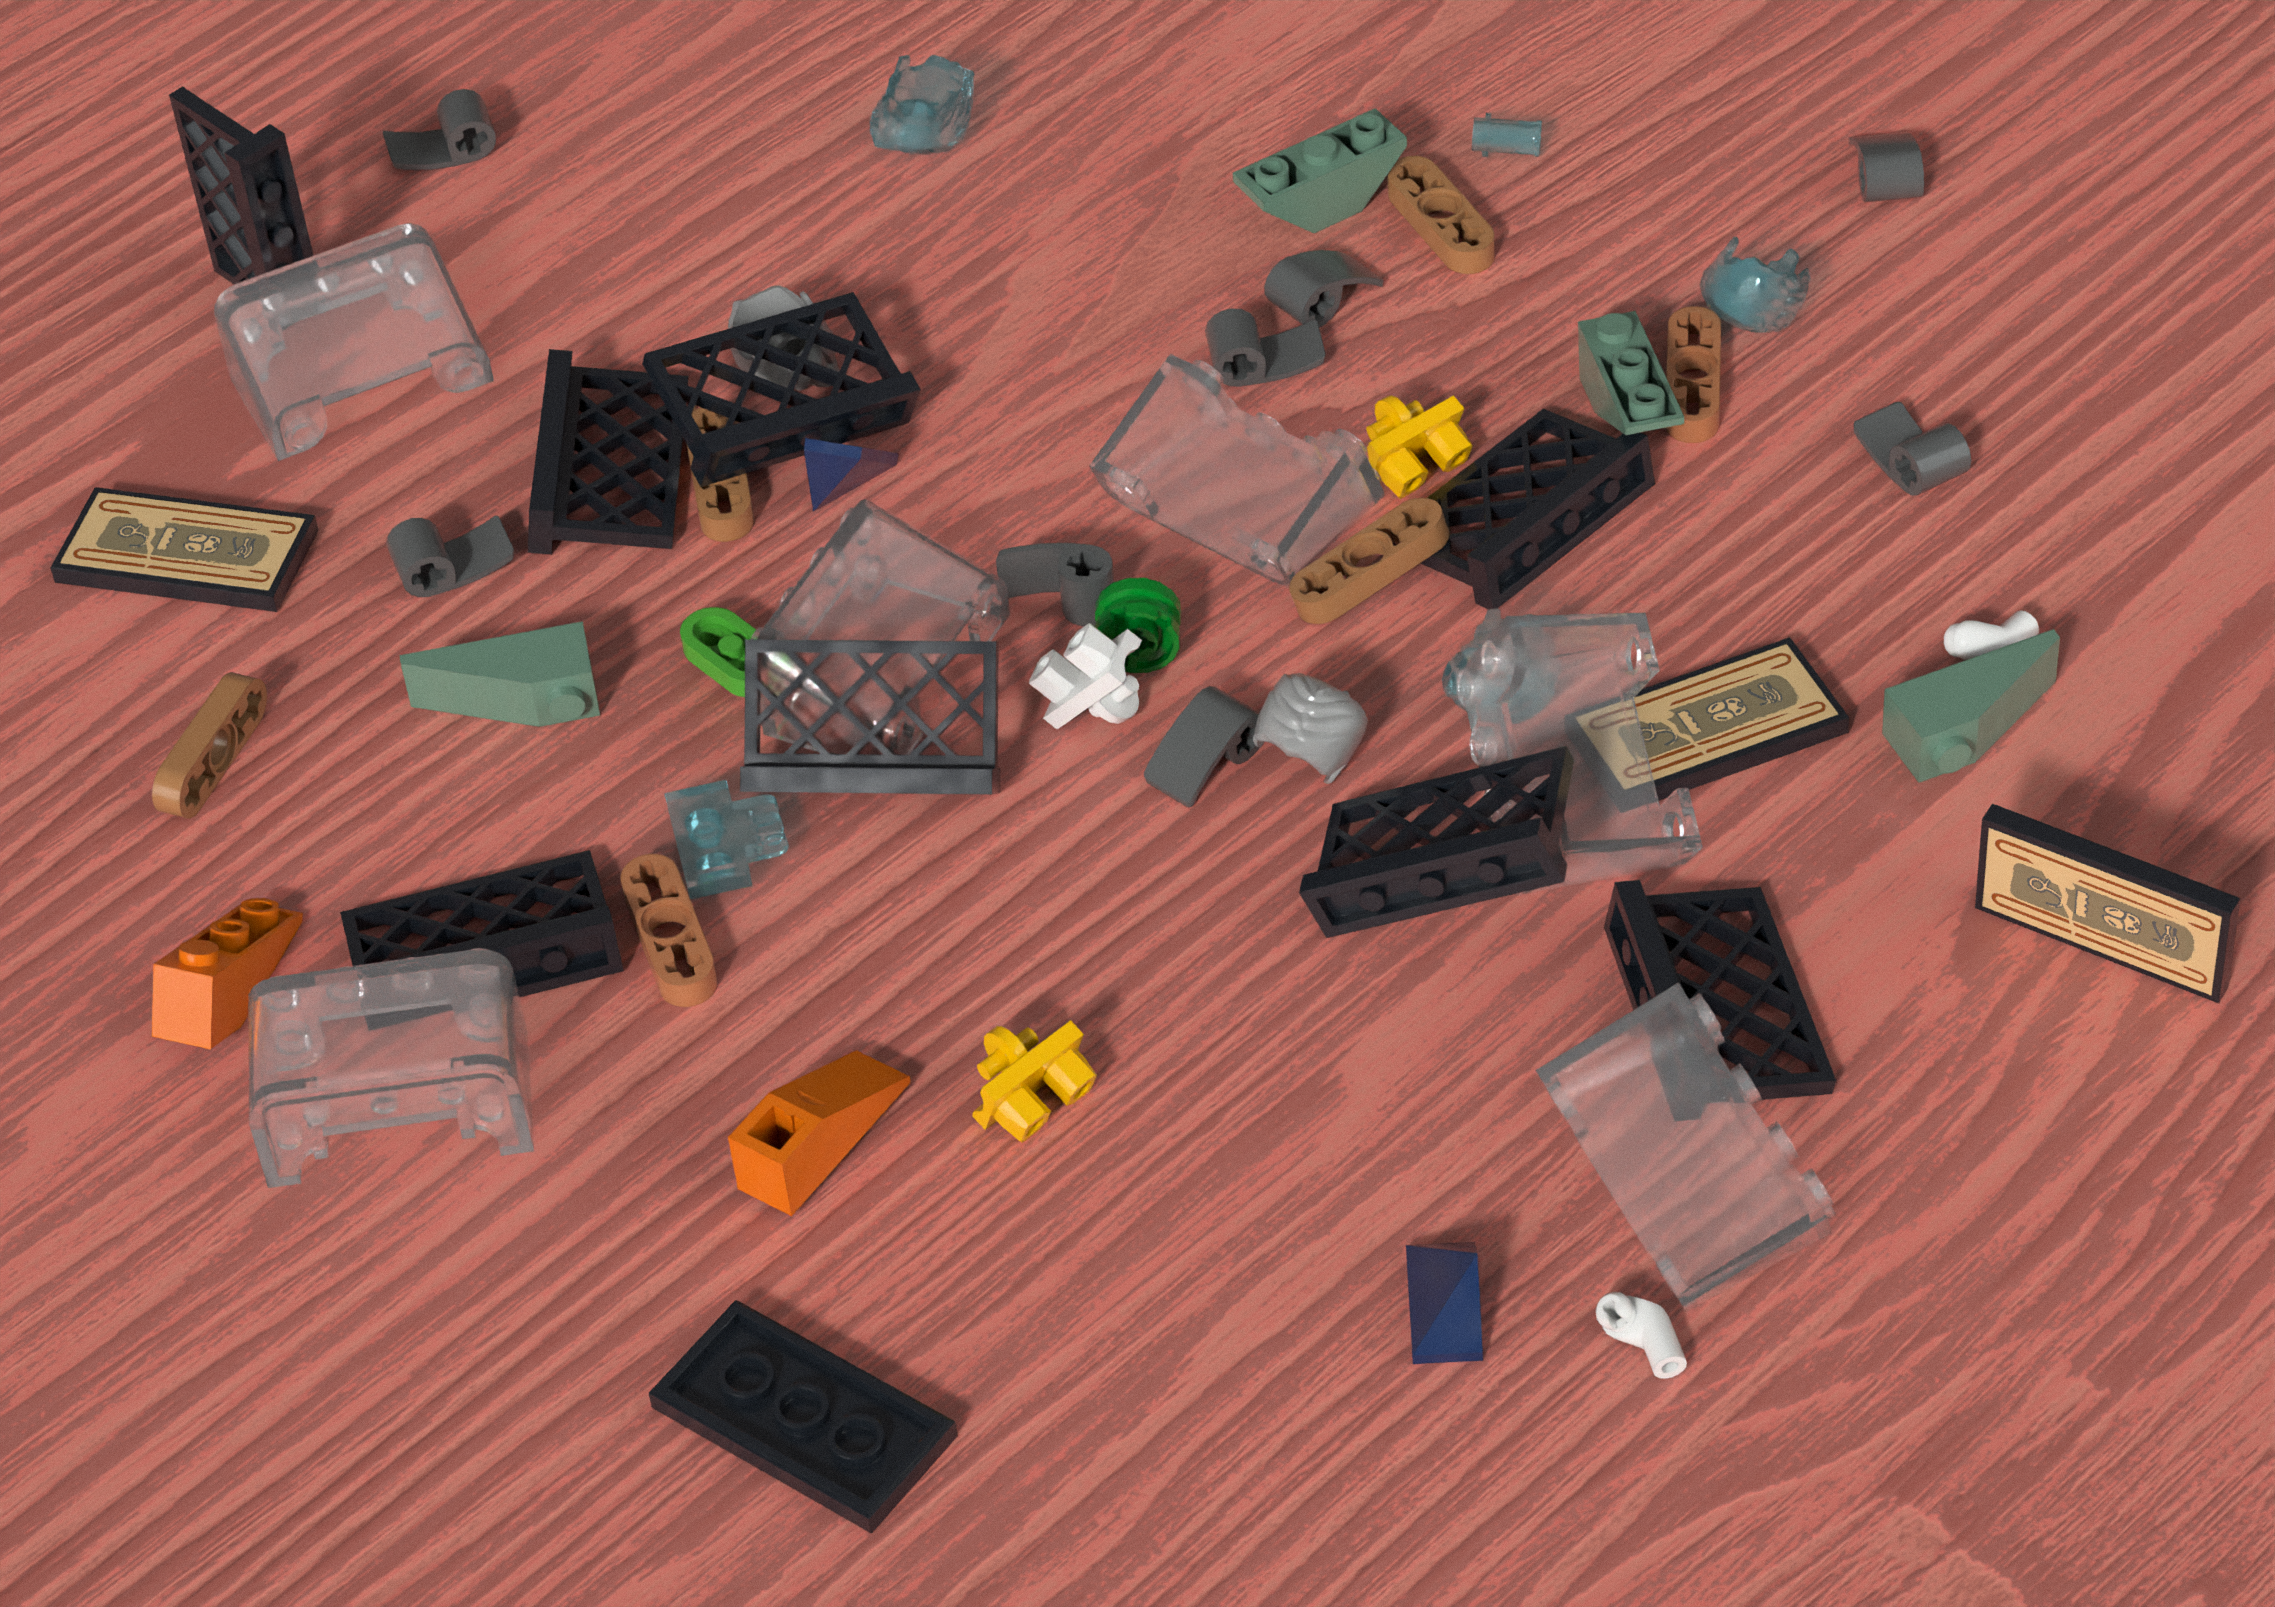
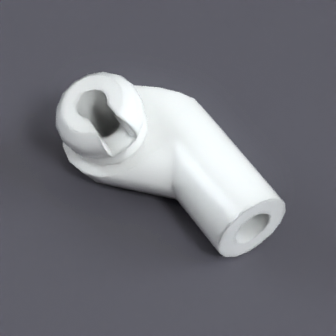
M2022 610L2014 613L2000 626L1975 620H1965L1951 625L1946 630L1944 646L1946 651L1953 657L1968 660L2036 636L2039 633V626L2031 614Z
M1610 1292L1599 1300L1595 1311L1596 1318L1606 1334L1616 1340L1644 1349L1656 1377L1663 1379L1672 1378L1686 1368L1687 1361L1671 1320L1660 1305L1645 1299L1626 1296L1621 1292Z

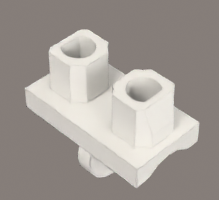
M1088 623L1077 631L1069 641L1063 656L1052 649L1041 657L1031 675L1029 684L1051 700L1043 719L1056 729H1059L1087 708L1093 716L1101 717L1110 723L1119 724L1131 718L1137 712L1139 706L1137 692L1139 690V683L1134 676H1126L1124 664L1125 658L1139 648L1142 640L1128 629L1111 640L1092 624Z

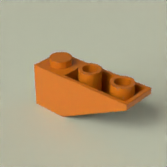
M251 898L244 900L233 910L218 920L213 921L204 930L188 941L181 943L179 947L154 963L152 1037L211 1050L241 1028L302 924L303 913L279 908V904L271 899Z
M855 1050L768 1092L728 1136L738 1190L793 1216L911 1083L910 1076Z

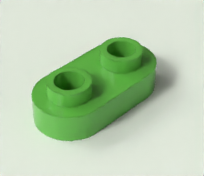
M709 607L693 612L683 621L680 628L685 657L726 690L736 696L745 697V639H770L732 611L720 607ZM761 652V680L773 691L783 679L784 672L780 652Z

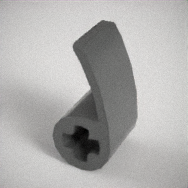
M467 89L454 90L445 95L437 107V117L441 129L424 132L383 131L393 166L404 170H433L459 166L486 157L495 146L496 134L481 95Z
M1906 131L1849 137V145H1854L1858 150L1859 186L1864 203L1923 196L1924 169L1922 155L1911 133Z
M1317 250L1292 255L1279 261L1267 276L1264 292L1270 302L1302 325L1316 319L1320 328L1334 316L1339 308L1343 285L1363 283L1383 287L1384 280L1345 253Z
M1232 308L1222 310L1213 315L1205 328L1215 376L1221 383L1228 386L1240 387L1289 378L1314 369L1325 361V349L1316 319L1285 332L1260 338L1256 320L1251 313L1243 309Z
M1895 402L1854 422V434L1873 460L1890 479L1912 496L1922 494L1966 473L1970 469L1971 454L1968 444L1962 433L1954 425L1942 423L1923 432L1901 402Z
M494 516L468 533L443 543L436 525L430 520L410 518L396 525L387 536L386 542L405 590L417 597H431L463 587L502 568L514 558L513 546L499 516Z
M1076 543L1032 544L1000 550L996 558L1001 599L1037 593L1060 592L1062 612L1065 618L1072 624L1086 626L1088 623L1095 626V603L1100 592L1114 582L1113 562L1110 554L1103 548L1095 545Z
M1209 686L1202 689L1182 711L1162 739L1144 771L1146 782L1184 806L1192 807L1209 775L1222 757L1234 764H1242L1257 752L1259 747L1254 745L1253 736L1260 712L1217 687Z

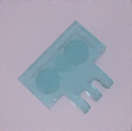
M726 780L664 793L690 900L752 886L748 863L781 856L789 848L787 836L783 832L784 825L779 815L777 799L772 795L764 794L732 801Z

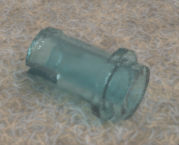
M1486 112L1485 118L1474 117L1472 151H1482V156L1487 158L1489 157V152L1528 154L1539 157L1542 121L1492 118L1491 112Z

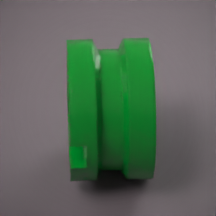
M1126 578L1111 583L1100 592L1095 603L1096 624L1094 627L1111 640L1127 629L1142 640L1139 648L1125 658V672L1149 673L1164 668L1174 660L1180 647L1181 606L1173 590L1161 582L1151 579Z

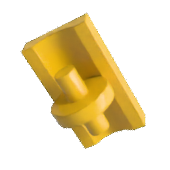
M1388 395L1378 400L1374 410L1377 421L1366 428L1367 434L1372 440L1367 446L1369 461L1368 464L1359 469L1358 474L1368 487L1382 480L1390 490L1402 499L1418 490L1425 483L1428 471L1419 461V458L1429 453L1443 472H1450L1461 466L1468 460L1472 449L1471 442L1459 426L1465 408L1454 395L1425 412L1421 404L1416 400L1407 405H1404L1393 395Z
M1071 1020L1040 1044H1038V1036L1029 1027H1026L1016 1036L1003 1026L993 1028L984 1036V1046L988 1057L977 1064L980 1075L986 1080H992L981 1088L980 1094L983 1104L974 1110L972 1117L985 1130L998 1122L1020 1142L1026 1141L1042 1128L1048 1121L1051 1113L1050 1109L1036 1096L1035 1092L1047 1084L1068 1106L1074 1104L1092 1089L1097 1075L1085 1057L1078 1051L1084 1034Z

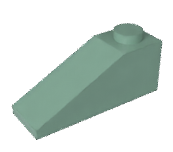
M583 621L399 655L410 705L414 708L537 727L600 716Z
M2053 629L1885 689L1882 734L1918 783L1942 774L1956 772L1962 767L1975 763L2056 682L2060 636Z

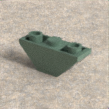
M1374 108L1233 172V182L1264 212L1307 231L1316 233L1362 212L1407 147V137Z

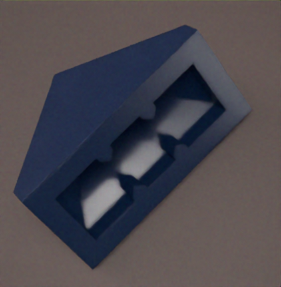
M806 438L804 455L813 512L896 466L898 453Z
M1475 1242L1406 1245L1413 1364L1483 1361L1478 1253Z

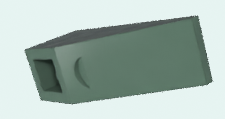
M1636 311L1621 314L1610 313L1600 318L1578 322L1579 378L1592 408L1598 416L1625 435L1684 424V415Z

